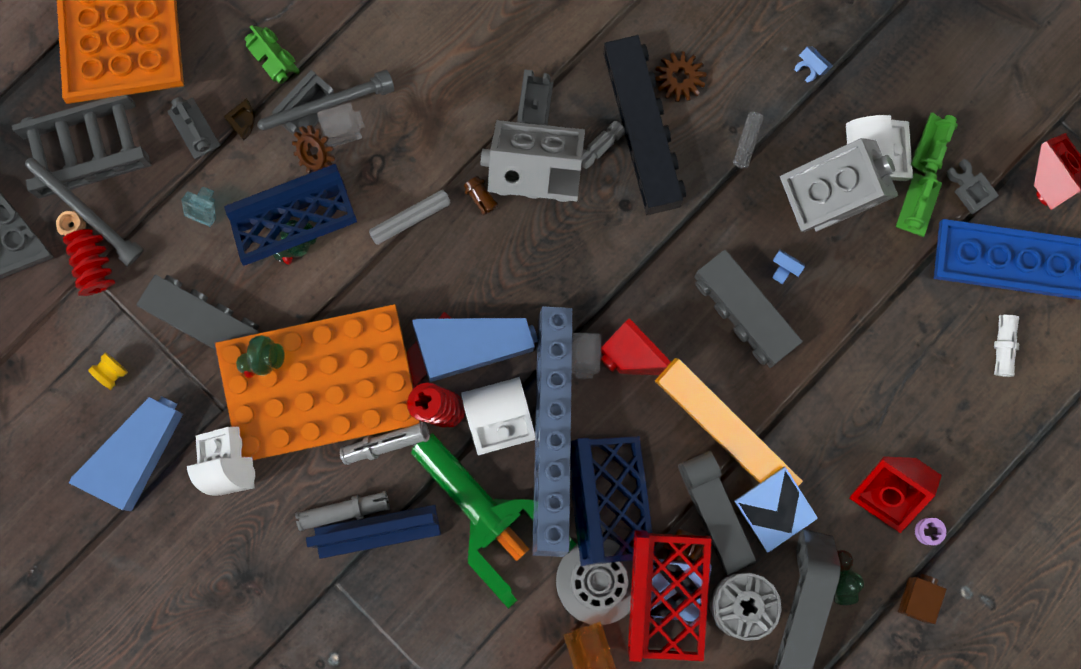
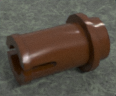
M476 176L464 184L465 194L470 195L480 209L481 214L486 215L494 210L493 208H496L498 203L495 202L485 187V180H480Z

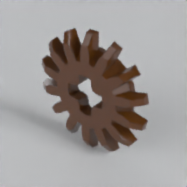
M683 51L681 52V59H677L674 52L670 53L671 62L663 57L661 62L666 66H656L655 69L662 73V75L655 77L656 81L663 82L657 89L660 92L666 88L668 90L665 95L667 99L672 93L676 94L675 102L680 101V95H685L686 101H690V92L698 96L700 93L696 88L697 85L705 87V83L699 80V78L707 76L706 72H698V69L704 66L703 63L693 65L692 63L696 56L692 55L687 61L685 60L686 53ZM679 69H683L684 74L689 75V79H684L683 83H677V78L672 77V74L678 73Z
M308 125L307 129L304 126L300 127L301 133H294L298 141H292V145L296 146V151L293 152L294 156H298L300 159L299 165H305L307 173H310L312 169L315 172L332 165L331 161L334 162L335 157L328 153V151H333L334 148L333 146L325 145L329 139L328 136H324L321 139V129L317 128L315 131L312 125ZM312 146L318 148L319 152H317V155H312L310 151Z

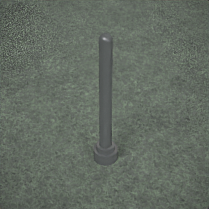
M387 70L374 74V77L370 78L369 82L262 118L258 121V128L263 131L374 92L376 95L394 92L392 78Z
M28 158L25 161V166L117 249L118 259L129 267L140 257L144 251L141 246L136 242L125 241L36 159Z

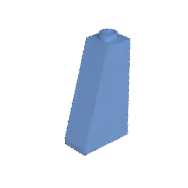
M526 318L412 320L413 330L429 382L533 352L535 348L534 343L538 342L535 328L533 325L528 326Z
M162 396L159 401L149 397L71 477L69 484L121 510L132 511L183 416V413L175 410L178 404Z

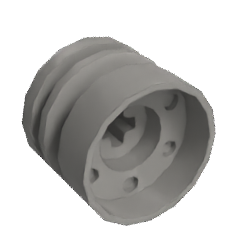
M752 573L730 574L719 580L712 589L709 599L710 616L715 625L725 634L744 641L759 640L770 634L778 624L782 611L780 596L774 585L764 577ZM751 599L750 605L754 607L753 611L745 612L743 615L744 608L740 606L741 601Z

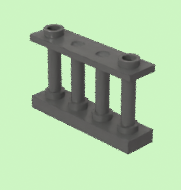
M129 95L104 98L39 118L27 117L22 119L21 123L12 125V129L23 140H29L33 158L48 171L40 135L57 130L65 166L61 170L49 172L69 190L152 166L148 153L141 146H134L125 110L135 108L136 105ZM114 114L123 149L120 150V153L108 155L105 152L97 118ZM85 122L94 157L92 161L81 164L77 162L69 127ZM36 176L25 180L28 191L38 199L55 194Z

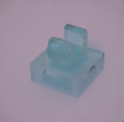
M202 187L198 195L187 191L182 198L184 216L211 227L216 220L215 199L211 198L214 191L206 187Z

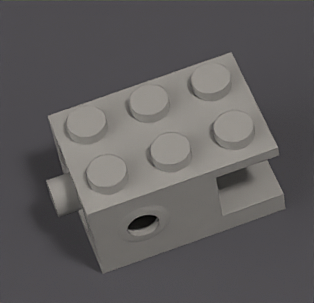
M497 120L491 149L482 148L481 166L489 167L488 192L504 196L511 194L526 196L532 199L548 198L556 199L560 202H577L585 130Z
M865 138L851 142L780 176L801 232H806L812 228L818 232L898 196L890 173L895 171L892 159L889 155L882 156L876 140Z

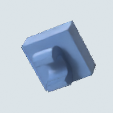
M808 46L799 55L804 61L799 62L794 70L799 72L804 66H808L811 73L805 81L811 82L818 74L825 75L833 65L813 46Z
M779 249L773 258V262L780 266L772 278L783 284L790 272L799 277L805 268V264Z

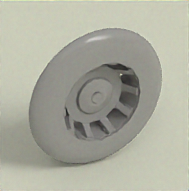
M606 539L603 543L605 556H614L620 545L613 540ZM576 544L577 546L562 558L557 570L556 587L561 603L572 616L588 624L606 625L622 619L630 612L633 561L614 562L619 567L616 571L611 567L612 563L582 566L584 568L582 575H577V570L581 564L578 544ZM624 550V552L622 553V555L629 554V553ZM621 573L623 576V583L618 582L617 576ZM576 579L581 581V588L576 589L575 586ZM617 587L622 588L618 597L614 594ZM584 592L588 596L586 601L579 596L580 593ZM611 597L613 602L605 605V599ZM593 599L599 600L600 605L594 606L591 605Z

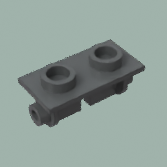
M182 97L172 100L173 106L167 112L195 160L221 146L193 97L188 100H183Z

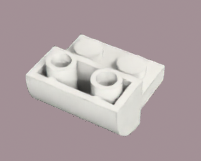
M875 115L854 119L846 123L847 144L860 138L876 140L882 156L889 155L894 163L895 171L890 173L891 179L908 181L913 178L908 121L891 120V115Z
M520 377L461 393L469 428L478 455L535 440V432Z
M225 427L195 436L197 464L187 466V471L192 483L198 490L208 495L218 496L255 488L252 457L241 456L242 439L239 427Z

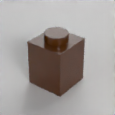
M920 574L919 578L909 577L898 613L924 623L936 624L947 589L938 586L939 580L928 575Z

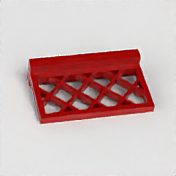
M635 530L628 636L629 661L642 662V658L704 661L711 536L653 534L644 530ZM654 542L669 543L675 551L661 562L654 554ZM674 543L683 544L678 548ZM691 544H704L703 556L694 564L683 553ZM680 555L690 567L676 578L666 566ZM653 560L658 564V566L654 570ZM701 564L702 573L697 569ZM663 570L673 582L662 592H659L652 585V578ZM694 571L701 578V586L690 594L681 582ZM678 586L688 598L674 609L664 597ZM653 591L656 597L651 600V593ZM699 595H700V604H699L698 601L696 600V598H697ZM661 600L671 613L657 623L650 615V610ZM693 602L700 610L699 617L689 625L679 613ZM676 617L685 626V629L672 639L662 627ZM650 622H651L655 627H653V628L649 631V626H650ZM697 626H698V634L693 630V629L696 628ZM659 631L669 643L661 650L648 649L649 639ZM691 633L698 641L697 652L683 651L677 643L687 634ZM674 647L677 651H670V649Z

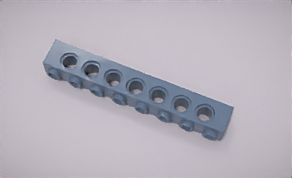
M542 306L538 316L533 556L564 557L569 552L572 308Z

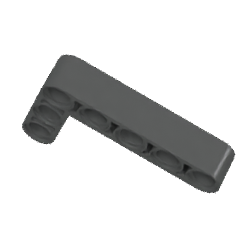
M802 529L799 534L796 556L800 578L773 669H813L840 577V561L834 537L831 535Z

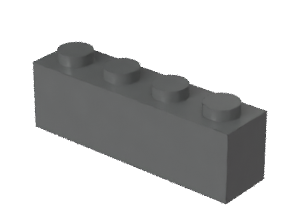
M723 250L697 271L694 278L697 280L695 285L704 296L709 295L716 303L714 305L715 310L723 319L728 318L735 326L733 330L738 338L743 342H749L754 348L752 353L762 365L767 364L771 368L803 342L726 250Z
M155 274L136 306L214 350H216V342L260 333L257 331L259 325L245 317H243L242 321L233 318L232 314L234 311L220 303L216 307L206 303L208 297L195 289H192L190 293L181 289L183 283L169 275H166L165 279Z

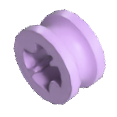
M924 518L916 524L915 535L922 544L938 545L946 537V527L937 518ZM928 523H930L931 527L937 528V534H933L935 537L933 540L930 536H925L924 529L929 528L927 526Z

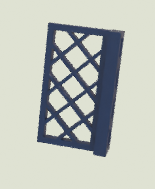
M336 163L224 206L243 266L357 223L345 184ZM336 196L334 201L328 200L329 198ZM319 206L328 208L323 216L314 214ZM308 207V209H307L306 211H301V210H300V209H303V208ZM337 210L348 213L337 219L332 218ZM291 217L300 218L295 226L286 225ZM280 218L278 222L272 221L274 219ZM308 221L317 222L315 227L308 230L303 229ZM264 227L272 229L266 238L258 236ZM252 228V230L249 233L243 232ZM280 232L289 233L285 239L275 240ZM252 243L261 244L258 249L246 253Z
M640 436L575 439L571 441L570 484L581 566L633 561L634 549L629 546V543L634 537L635 530L643 529L648 533H653ZM625 444H631L633 457L629 463L617 454L620 447ZM599 446L608 454L601 465L592 458L591 447ZM612 458L624 468L617 479L605 470ZM627 473L636 479L637 487L633 493L621 484ZM600 474L612 484L605 496L596 489L595 481ZM616 489L628 498L620 510L609 501V498ZM632 503L640 509L641 517L636 524L625 515V512ZM604 505L616 515L609 526L600 520L599 512ZM620 519L632 529L625 540L612 531ZM608 536L620 545L614 556H605L603 543ZM624 550L629 553V554L622 555V553L624 552Z
M436 505L314 528L315 536L306 537L307 547L318 548L319 559L440 536L441 531Z

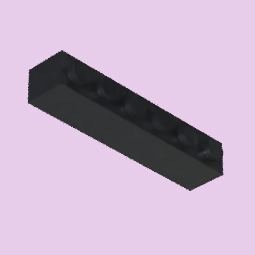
M639 35L605 42L603 54L621 122L625 128V137L646 216L680 208L683 198L686 197V190L683 180L678 181L675 170L679 169L678 160L675 152L670 153L668 145L671 142L670 130L668 125L663 126L660 116L664 115L661 99L656 98L653 88H656L654 72L648 71L646 61H649L646 44H641Z

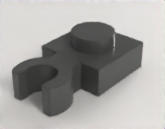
M963 159L958 164L962 168L963 174H958L953 167L946 174L952 182L959 183L960 187L954 192L973 215L999 195L982 172L974 177L971 173L972 166L970 162Z

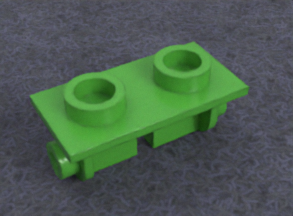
M250 26L254 33H250L245 37L246 47L259 62L266 56L268 57L262 67L274 82L277 81L279 84H282L288 79V72H300L294 64V57L287 50L282 49L276 42L278 38L273 31L267 27Z
M930 113L911 166L924 174L926 172L936 173L938 169L942 168V160L947 150V142H950L952 134L958 126L956 123L957 119L954 116L946 115L942 119L936 114Z
M926 172L925 176L913 174L896 224L897 228L922 237L925 236L942 182L937 180V174L932 172Z

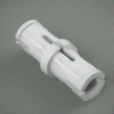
M999 315L997 341L994 342V348L996 349L994 375L1014 377L1016 350H1019V343H1017L1019 316Z

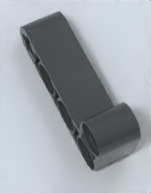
M709 450L681 462L678 465L681 477L707 535L712 538L711 544L726 575L755 564L756 560L719 479L721 471L712 452Z

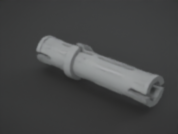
M420 422L416 425L377 437L369 435L364 437L363 441L341 446L340 458L345 465H350L367 458L369 460L378 459L380 454L428 441L430 438L429 430L425 423Z
M382 491L381 493L364 497L355 495L352 496V500L296 512L295 517L299 519V521H296L299 531H304L305 529L355 517L357 520L364 519V515L390 510V504L387 503L389 501L387 492Z

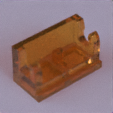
M601 621L571 630L563 635L574 669H616Z

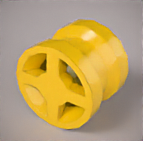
M106 352L101 356V361L97 365H92L88 369L89 373L109 390L115 386V381L119 377H124L128 373L117 360Z

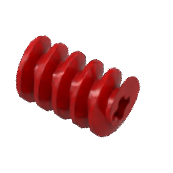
M91 229L76 230L63 237V242L68 245L66 253L71 256L69 258V265L74 267L72 276L77 278L75 287L80 290L78 296H90L101 293L115 285V280L105 279L106 276L112 274V269L102 268L103 265L109 262V258L99 257L100 254L106 251V247L96 246L97 243L103 240V236L93 235V230Z
M428 382L419 384L413 388L408 396L407 409L416 420L445 428L455 427L464 417L465 409L461 396L436 384Z

